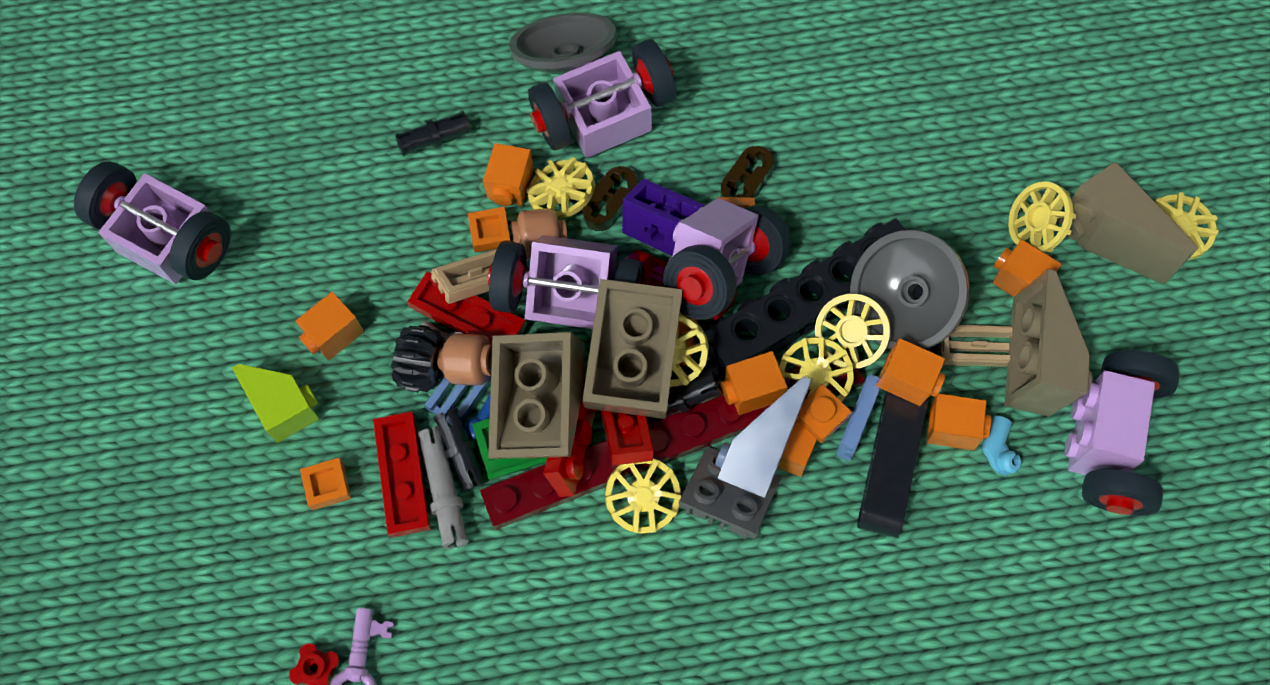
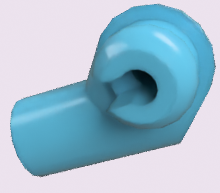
M994 416L991 421L989 437L984 439L982 444V451L994 471L1002 475H1009L1010 473L1017 472L1021 467L1020 456L1015 455V452L1010 451L1005 444L1012 427V422L1005 417Z

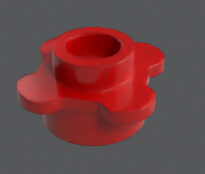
M312 643L303 645L299 650L300 659L296 667L292 668L289 672L291 682L296 685L302 683L306 685H329L335 668L339 665L338 655L333 651L327 653L319 651ZM313 664L318 665V669L315 672L311 671Z

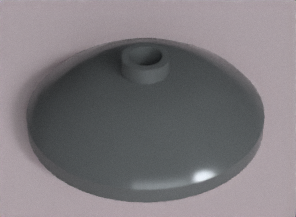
M583 12L563 13L548 16L525 25L512 36L509 47L513 59L529 69L550 74H564L606 55L615 44L617 34L614 23L604 16Z
M904 230L880 238L863 253L852 275L850 294H861L872 298L884 309L889 318L891 328V340L887 348L892 349L900 338L923 349H928L949 337L960 324L968 305L969 280L960 256L947 242L926 232ZM917 285H920L923 289V294L919 299L913 296V290ZM856 300L854 315L861 316L865 302ZM871 307L867 321L881 319L877 311ZM883 324L869 326L871 335H883ZM874 340L881 345L882 340Z

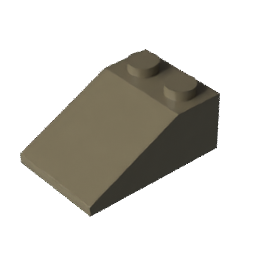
M1116 162L1080 185L1071 199L1076 219L1072 220L1069 229L1072 231L1071 234H1067L1070 239L1076 240L1083 249L1161 284H1166L1199 248ZM1060 218L1058 220V222L1062 225L1064 218Z
M1048 269L1013 298L1011 327L1013 329L1012 338L1010 336L1008 355H1010V361L1007 366L1004 403L1005 407L1045 416L1053 415L1088 394L1090 384L1092 383V372L1089 370L1090 354L1056 271Z
M600 279L583 394L584 408L666 418L682 289Z
M573 333L493 336L488 458L571 457L584 387L585 343Z

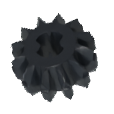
M410 325L402 329L400 337L395 340L396 346L392 352L393 361L390 365L393 369L392 379L396 382L397 387L406 388V391L417 393L419 391L428 392L436 387L438 379L441 378V370L437 364V355L439 349L445 343L440 330L431 329V327L423 325Z

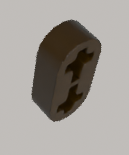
M761 146L746 148L723 179L720 197H732L730 195L731 190H737L740 184L744 183L743 195L738 194L736 197L755 199L772 172L773 156L770 151ZM757 160L762 161V167L757 166L752 174H750V163H755Z
M624 166L611 168L595 187L591 200L582 209L584 222L591 230H608L622 215L623 199L637 185V177L630 168ZM624 180L627 181V188L621 186L614 194V182L621 184ZM606 204V216L599 214L596 218L593 217V209L599 211Z

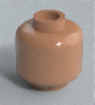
M551 208L521 211L518 214L517 221L511 222L513 242L525 246L526 259L529 260L531 258L532 242L540 236L567 238L565 220H558L557 214Z
M454 334L446 340L444 346L438 351L437 364L439 369L443 371L447 381L455 385L475 386L483 385L489 381L492 369V342L487 336L482 334Z

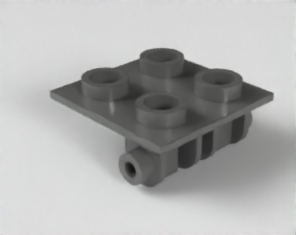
M707 446L679 500V507L686 509L685 514H692L703 520H706L707 516H709L708 524L710 525L713 524L715 519L720 521L719 529L723 530L726 524L729 525L728 530L741 535L742 539L746 540L747 536L755 539L781 477L778 475L774 476L765 498L717 479L721 468L715 466L720 451Z

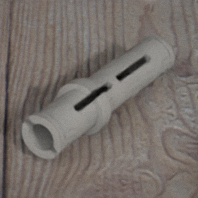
M432 427L433 443L431 442L428 428L420 431L417 436L420 441L433 503L430 505L433 516H437L442 548L449 550L453 549L452 543H454L452 532L455 536L457 548L468 544L469 541L460 512L463 509L462 498L456 494L449 460H447L444 454L446 446L439 428Z

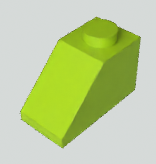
M237 364L232 367L263 427L277 443L319 420L313 408L319 402L307 383L300 386L292 375Z

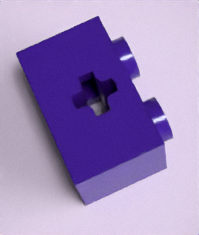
M643 178L623 199L622 233L673 256L675 247L673 233L677 224L705 205Z

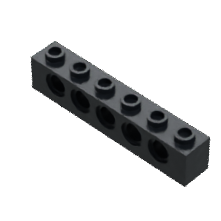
M897 218L885 225L882 222L873 225L865 232L863 238L854 243L847 241L835 249L831 257L822 262L819 259L814 260L794 279L789 280L785 278L772 286L769 290L770 293L758 300L756 297L748 299L739 306L735 314L725 319L722 316L718 320L714 319L704 331L709 347L708 356L712 362L718 363V369L722 377L725 379L726 367L728 365L771 351L775 355L815 331L816 320L822 308L832 299L850 294L852 275L863 253L880 238L905 230ZM833 275H846L850 281L840 282ZM813 293L819 300L807 301L801 294ZM849 300L839 303L835 307L845 313L848 309ZM774 311L782 312L787 316V319L776 321L769 314ZM829 311L825 319L830 322L838 316ZM743 330L750 331L755 335V338L745 341L738 338L736 333Z

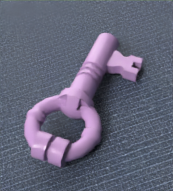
M357 608L349 665L334 677L330 685H342L347 680L352 682L362 681L365 685H377L375 679L365 668L367 647H369L368 642L370 637L380 635L381 638L391 639L392 633L387 632V628H393L394 622L384 621L380 624L372 620L374 610Z

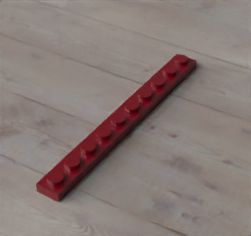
M848 348V349L846 350V351H847V354L849 355L851 361L853 362L852 357H851V354H850V351H849V348ZM833 363L830 364L832 371L842 369V367ZM796 366L785 372L799 374L801 367ZM859 368L854 369V381L851 390L862 386L864 383V378ZM847 373L833 378L843 389L848 379ZM785 379L788 389L798 382V380ZM831 384L826 387L835 396L840 395ZM808 389L805 399L808 397L811 390ZM724 395L693 406L689 412H678L665 419L647 424L653 446V458L665 464L736 436L771 405L738 415L735 404L728 405ZM607 440L586 448L583 460L584 472L582 478L578 480L575 496L559 497L543 474L545 465L481 489L480 493L494 530L506 527L606 487L609 476L619 466H612ZM635 464V467L639 473L648 470L650 464ZM629 467L620 473L624 479L634 476Z

